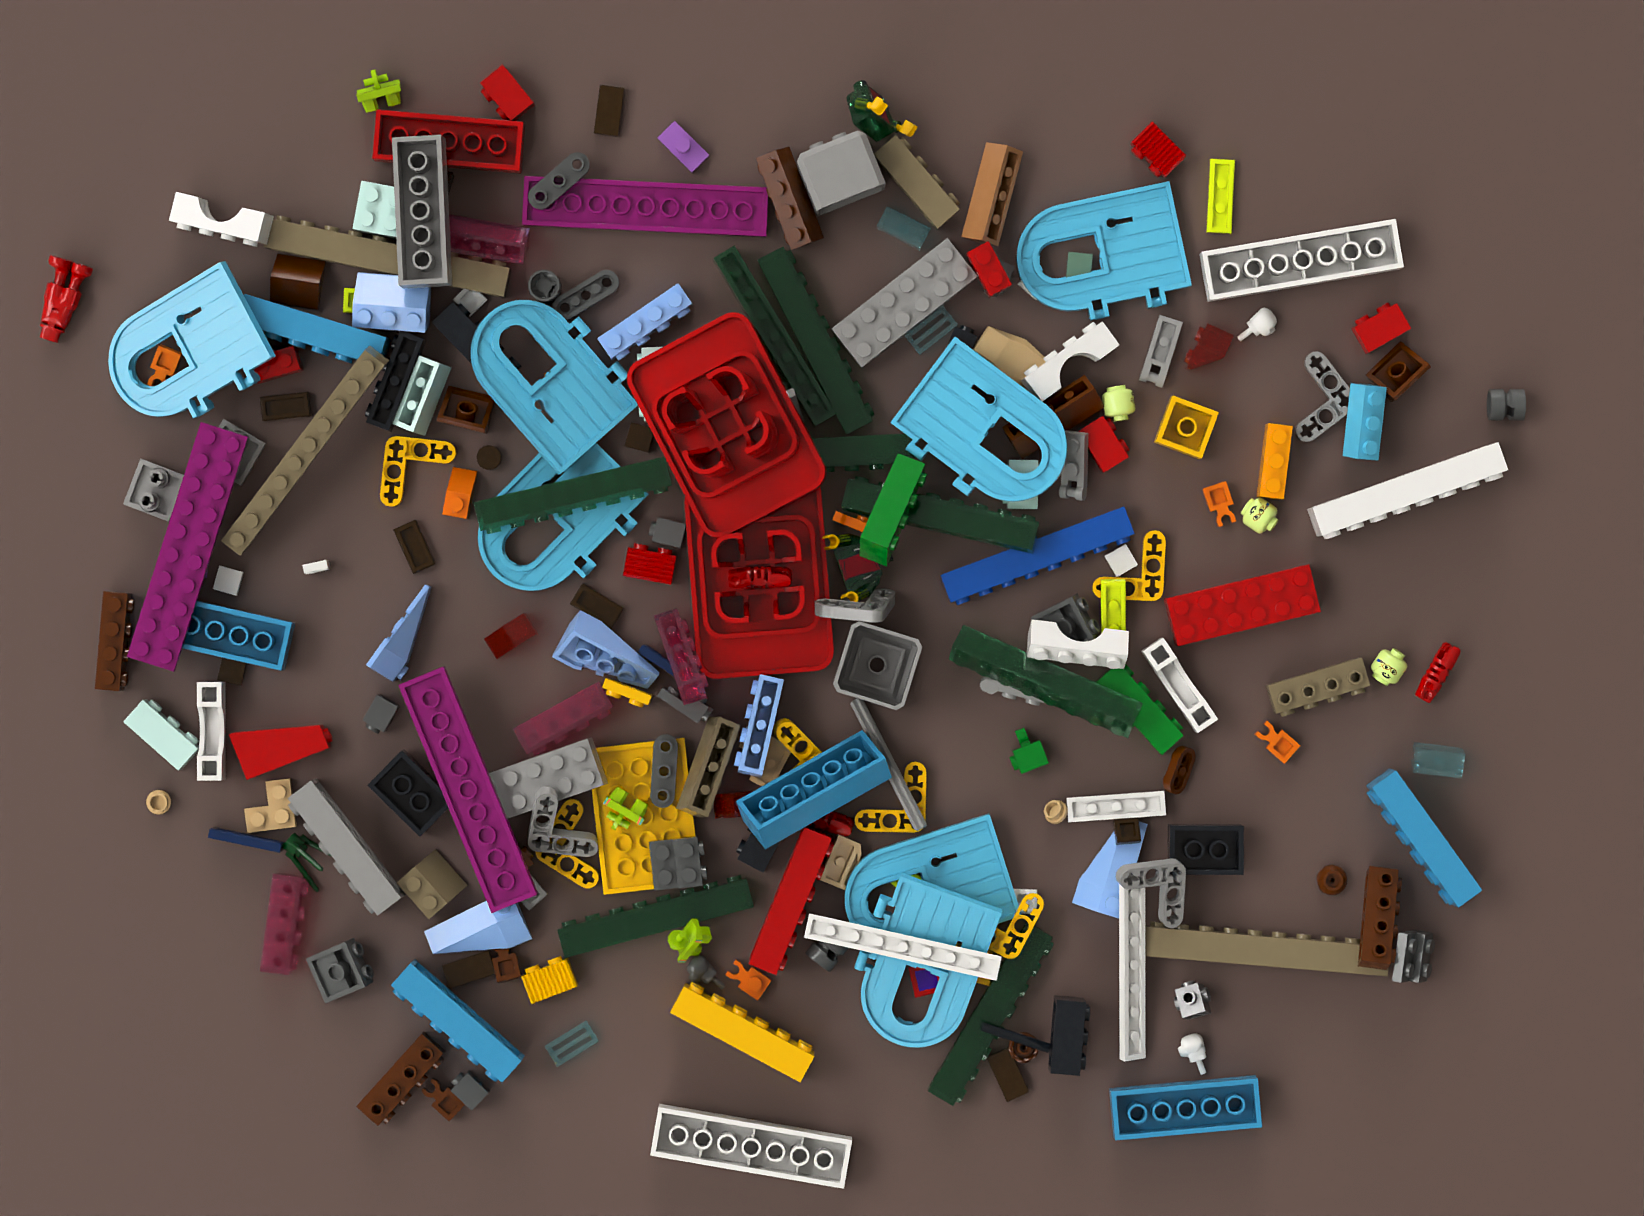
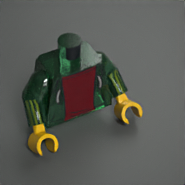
M861 80L853 85L854 91L848 94L846 99L853 124L876 142L893 132H901L908 137L913 136L918 127L908 120H905L901 126L900 121L892 119L887 108L888 105L883 97L869 87L866 81Z
M850 533L825 535L822 539L828 538L830 546L824 547V549H833L847 593L843 594L841 599L847 597L850 601L859 602L870 596L880 584V576L883 573L880 567L881 564L859 556L861 536ZM892 555L889 562L894 561Z

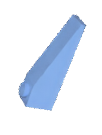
M424 585L405 612L407 614L401 617L393 627L392 635L383 640L366 664L392 682L397 678L401 680L409 670L406 665L410 660L431 587L429 585Z
M581 610L569 623L552 655L556 660L574 669L582 670V667L595 670V675L604 676V673L613 675L621 682L646 689L650 687L660 673L602 621Z
M1139 821L1141 842L1136 844L1116 845L1113 831L1100 852L1080 877L1072 903L1119 918V883L1116 880V872L1123 865L1137 863L1148 824Z
M485 901L424 931L433 954L510 949L532 940L519 903L491 913L488 903Z

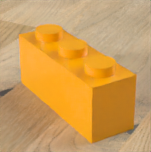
M1265 424L1257 497L1277 500L1284 499L1293 426Z

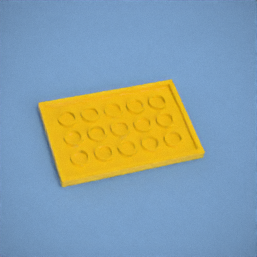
M676 738L678 742L675 799L670 806L665 808L655 806L650 798L654 741L596 748L608 784L592 789L604 895L654 889L649 841L696 836L694 816L676 809L689 774L685 738ZM663 742L661 744V749L663 751H668L670 749V744L668 742ZM663 766L659 772L661 775L666 776L669 770ZM617 787L629 793L623 802V805L629 809L632 808L637 798L648 804L644 815L645 820L641 826L624 816L623 819L631 823L628 829L618 825L616 830L611 828L614 821L606 816L609 811L616 815H619V812L603 804L607 796L610 797ZM660 791L658 793V798L660 800H665L667 798V793L665 791Z

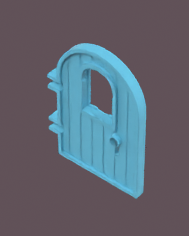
M1169 181L1059 204L1045 209L1036 215L1025 227L1017 247V270L1020 279L1029 293L1040 303L1056 310L1079 311L1088 309L1090 321L1109 317L1107 304L1145 297L1147 309L1167 304L1165 292L1192 286ZM1130 217L1133 220L1132 222L1116 224L1113 228L1108 227L1106 224L1108 220L1116 221ZM1094 235L1095 244L1100 251L1099 257L1101 259H1099L1101 269L1067 278H1051L1042 272L1043 269L1040 265L1039 255L1046 246ZM1158 287L1159 296L1151 298L1149 289ZM1101 299L1102 309L1094 310L1092 301Z
M223 261L124 321L112 339L108 362L110 376L117 392L133 409L143 414L157 417L174 415L189 409L192 417L197 418L214 408L213 402L208 397L230 383L235 382L239 391L260 381V376L254 369L276 357L226 261ZM201 307L202 311L191 318H187L186 321L184 320L186 314H191V312ZM173 335L189 366L156 386L144 384L136 373V362L139 356ZM241 369H243V371L245 372V374H246V376H247V377L244 378V379H243L241 373L238 372V371L241 370ZM197 397L201 405L197 406L195 400L192 399Z
M532 300L507 302L491 311L480 322L474 333L471 343L473 371L484 390L559 475L636 408L638 404L621 384L627 378V371L621 364L616 361L607 368L582 339L591 330L579 316L569 324L560 313L543 303ZM518 325L525 328L556 363L550 369L551 372H547L543 379H539L532 386L501 351L499 345L500 335L504 330L510 328L509 326ZM574 326L580 332L575 339L568 333ZM612 371L619 377L614 383H611L606 377ZM535 402L540 403L541 409L553 420L552 423L543 415L542 410L535 407Z
M956 337L952 339L890 422L913 439L905 450L922 462L928 452H930L957 472L959 476L952 485L968 497L977 487L985 494L1003 501L1017 502L1032 499L1044 493L1056 482L1067 458L1068 445L1066 433L1060 419L1053 410ZM976 385L986 394L993 395L995 401L992 404H988L986 399L974 391L972 387ZM1001 416L1039 445L1042 459L1034 471L1018 473L980 445L988 435L989 429L995 426V423ZM920 438L928 443L923 450L916 446ZM967 473L975 478L970 486L963 481Z
M597 443L571 464L552 484L549 491H544L543 485L546 482H550L557 472L538 453L488 505L479 524L478 546L485 565L498 580L516 589L540 591L558 585L574 571L582 578H585L597 566L589 555L615 529L626 537L638 524L630 514L649 494ZM540 505L548 514L554 516V520L564 531L532 563L518 565L511 561L505 552L506 540ZM621 514L628 519L622 527L615 521ZM580 556L587 561L581 569L574 563Z
M989 813L874 850L862 858L852 870L846 884L844 900L850 923L881 929L884 920L874 917L868 909L867 899L870 892L878 886L899 880L901 873L909 876L920 873L923 881L1002 909L998 924L1013 919L1019 907ZM953 853L957 854V857L940 861L938 865L931 864V860L935 857L941 858Z
M901 873L893 897L880 894L873 915L878 918H885L881 930L956 946L957 941L962 942V948L987 953L1003 910ZM887 905L895 906L893 914L885 910ZM860 950L854 966L856 970L866 971L861 986V1002L869 1023L887 1040L901 1046L915 1048L937 1044L949 1037L957 1029L965 1015L978 979L977 976ZM868 958L873 960L876 959L874 967L873 965L866 963ZM906 965L914 968H924L930 971L931 974L940 977L925 1018L914 1024L911 1021H904L900 1017L897 1018L892 1010V1004Z

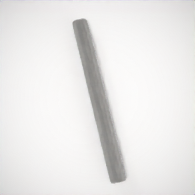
M856 698L851 702V706L865 734L886 758L892 776L889 781L914 830L923 829L927 826V823L864 700Z

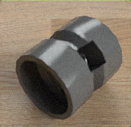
M539 270L530 277L528 290L538 302L547 304L554 302L560 296L562 285L559 278L553 272Z
M1503 389L1488 390V420L1502 421L1505 417L1509 421L1524 420L1526 413L1524 389H1509L1507 393Z
M819 941L818 943L813 942L806 951V955L825 970L831 972L839 962L837 957L843 956L849 948Z

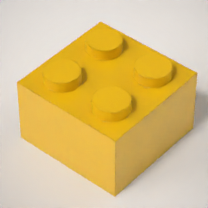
M1172 395L1153 443L1197 459H1202L1219 412Z

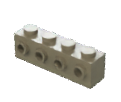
M895 135L874 153L875 158L932 226L938 230L959 212L960 209L957 206L960 202L951 192L948 195L941 188L944 185L937 175L931 176L926 171L928 165L919 155L916 158L909 151L912 147L904 137L899 139Z
M1358 657L1268 684L1266 689L1273 712L1275 714L1280 713L1281 717L1295 713L1294 708L1304 706L1306 710L1319 706L1317 701L1327 699L1328 703L1342 699L1341 694L1350 692L1351 696L1366 692L1364 687L1370 686L1363 659Z
M720 716L708 717L676 809L696 817L709 816L714 805L717 790L721 786L725 768L729 763L733 745L737 741L741 725Z

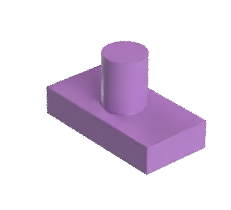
M675 121L658 137V140L691 173L709 157V154Z

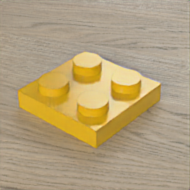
M605 678L602 688L607 689V695L617 699L623 695L630 698L628 703L641 708L644 704L649 705L653 698L652 694L610 678Z

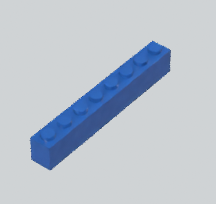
M1121 507L944 573L940 577L950 603L955 601L956 605L970 601L969 596L978 593L981 597L992 593V587L999 584L1002 585V588L1016 584L1015 578L1023 575L1025 580L1039 575V569L1047 567L1048 571L1059 568L1062 566L1061 561L1070 558L1072 563L1085 558L1084 553L1093 550L1094 554L1107 550L1106 544L1116 541L1117 545L1131 541L1129 536L1135 533L1125 507Z

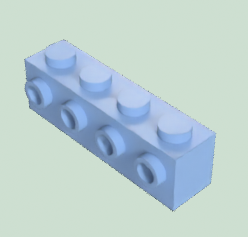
M677 283L597 339L612 360L617 358L619 361L630 353L628 349L636 344L640 347L651 339L649 337L650 334L656 330L660 333L671 325L669 321L675 317L681 319L690 313L691 310L689 308L693 304Z
M760 674L758 681L753 680L750 694L755 695L753 704L747 705L745 718L749 719L748 727L742 728L739 741L744 743L742 752L737 751L734 766H738V773L762 777L784 682L783 679Z

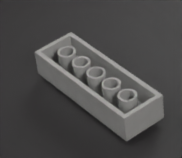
M442 135L392 137L398 285L403 289L452 286L446 139Z
M946 238L831 330L862 369L976 280L978 276L950 240Z
M592 737L489 773L507 819L533 810L535 795L542 787L554 788L558 794V801L608 784ZM546 797L545 800H543L544 806L548 804V800L550 797Z
M317 778L309 781L288 798L291 802L288 804L291 811L296 816L301 815L305 820L303 824L305 829L311 836L315 834L321 841L318 843L321 850L326 855L331 854L335 860L333 863L334 867L341 875L344 873L350 879L348 885L355 894L360 893L365 899L363 904L371 914L375 912L378 916L406 895Z

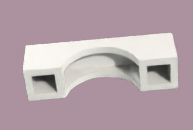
M176 192L169 221L177 223L176 228L191 231L192 227L199 229L198 233L213 237L215 232L221 234V239L235 242L236 238L244 239L243 244L257 247L258 243L267 245L274 216L242 208L234 218L225 222H218L211 215L207 200Z
M1103 321L1097 325L1092 322L1082 329L1084 335L1076 339L1073 336L1062 345L1065 349L1059 353L1054 350L1043 358L1045 363L1039 368L1035 364L1024 372L1026 377L1021 380L1025 388L1043 402L1062 388L1060 371L1068 358L1084 356L1097 362L1118 347L1119 343Z
M1031 620L1028 631L1027 657L1037 660L1059 661L1061 663L1070 662L1086 666L1095 665L1111 669H1124L1128 657L1129 631L1104 628L1101 635L1096 639L1081 642L1065 636L1058 628L1056 622Z
M1164 638L1158 639L1141 651L1196 733H1199L1218 720L1206 700L1183 670Z
M197 682V708L200 721L197 781L225 780L226 682Z

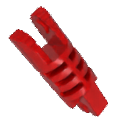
M772 566L732 569L728 572L729 587L743 589L790 586L792 571L787 567Z
M1447 642L1440 646V649L1433 658V662L1429 665L1430 668L1426 670V674L1423 675L1415 693L1418 698L1427 703L1433 700L1442 688V683H1445V678L1449 676V671H1452L1461 649L1455 646L1452 647Z
M834 811L807 826H813L816 829L819 828L823 831L826 830L829 833L846 837L852 833L854 821L849 816L847 817Z

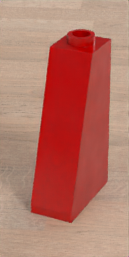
M323 724L241 731L229 734L246 780L331 748L330 742L333 741L329 728L324 729Z

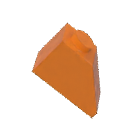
M453 467L442 515L469 519L478 471Z

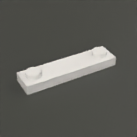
M1164 791L1066 798L1068 822L1166 815Z

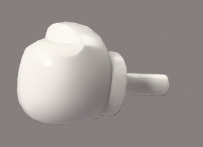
M1261 308L1246 322L1249 328L1237 336V338L1241 342L1251 333H1254L1256 336L1259 334L1263 336L1272 334L1277 323L1275 315L1268 308Z
M1197 1033L1184 1036L1181 1039V1046L1178 1047L1180 1056L1188 1057L1190 1063L1196 1062L1200 1074H1205L1206 1070L1202 1059L1206 1058V1050L1202 1036Z

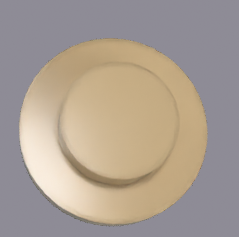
M163 790L151 792L146 800L147 808L154 814L167 812L171 806L169 794Z
M1052 800L1044 808L1045 818L1051 824L1062 822L1068 813L1067 805L1060 800Z

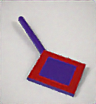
M908 967L915 998L934 994L940 977L931 974L930 971L924 968Z

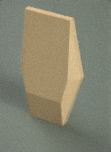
M987 326L973 348L975 352L1023 388L1025 386L1021 380L1026 377L1024 372L1035 364L1039 368L1045 363L1044 356L1026 339Z

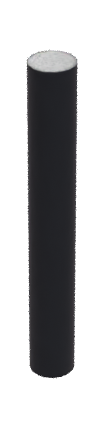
M984 1021L981 1023L980 1031L1046 1053L1050 1051V1043Z

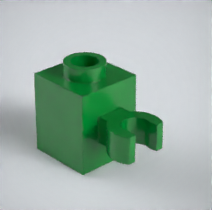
M1024 727L1015 731L1021 747L1012 750L1013 756L1009 757L1014 770L1019 769L1020 773L1023 774L1049 763L1040 740L1030 743Z

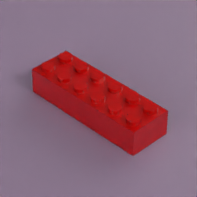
M376 109L372 156L375 162L393 163L392 137L442 135L446 139L447 168L521 174L525 136L524 122Z
M1310 564L1164 598L1175 646L1321 612Z
M809 826L802 828L749 957L750 965L774 975L777 974L778 970L783 971L788 959L787 955H785L787 947L792 949L797 937V933L794 932L796 925L801 926L806 915V910L803 909L805 903H811L815 894L814 881L815 879L820 880L824 872L825 865L822 864L825 856L830 857L833 850L834 842L831 841V835Z

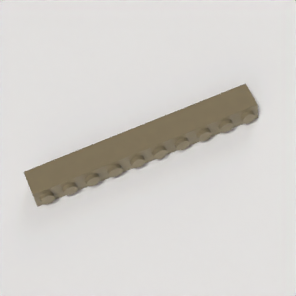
M277 215L276 219H273L267 245L264 244V248L390 275H398L397 240L396 244L387 243V238L373 235L372 239L363 238V233L349 230L348 234L339 233V228L327 225L324 226V229L315 228V223L303 220L300 221V224L290 223L291 218ZM451 251L452 286L448 287L462 290L468 289L469 291L472 290L481 294L506 298L511 269L506 267L507 263L492 260V264L482 262L483 258L468 255V259L459 258V253Z
M371 346L364 350L222 538L221 542L240 556L246 551L389 362L386 357Z
M1150 921V925H1145V956L1388 976L1389 967L1387 970L1358 967L1359 938L1345 937V942L1335 941V936L1321 935V940L1311 939L1310 934L1297 933L1295 938L1287 937L1286 932L1272 931L1271 936L1262 935V930L1248 929V933H1238V928L1223 927V931H1213V926L1199 925V929H1189V924L1182 923L1175 928H1168L1158 921Z

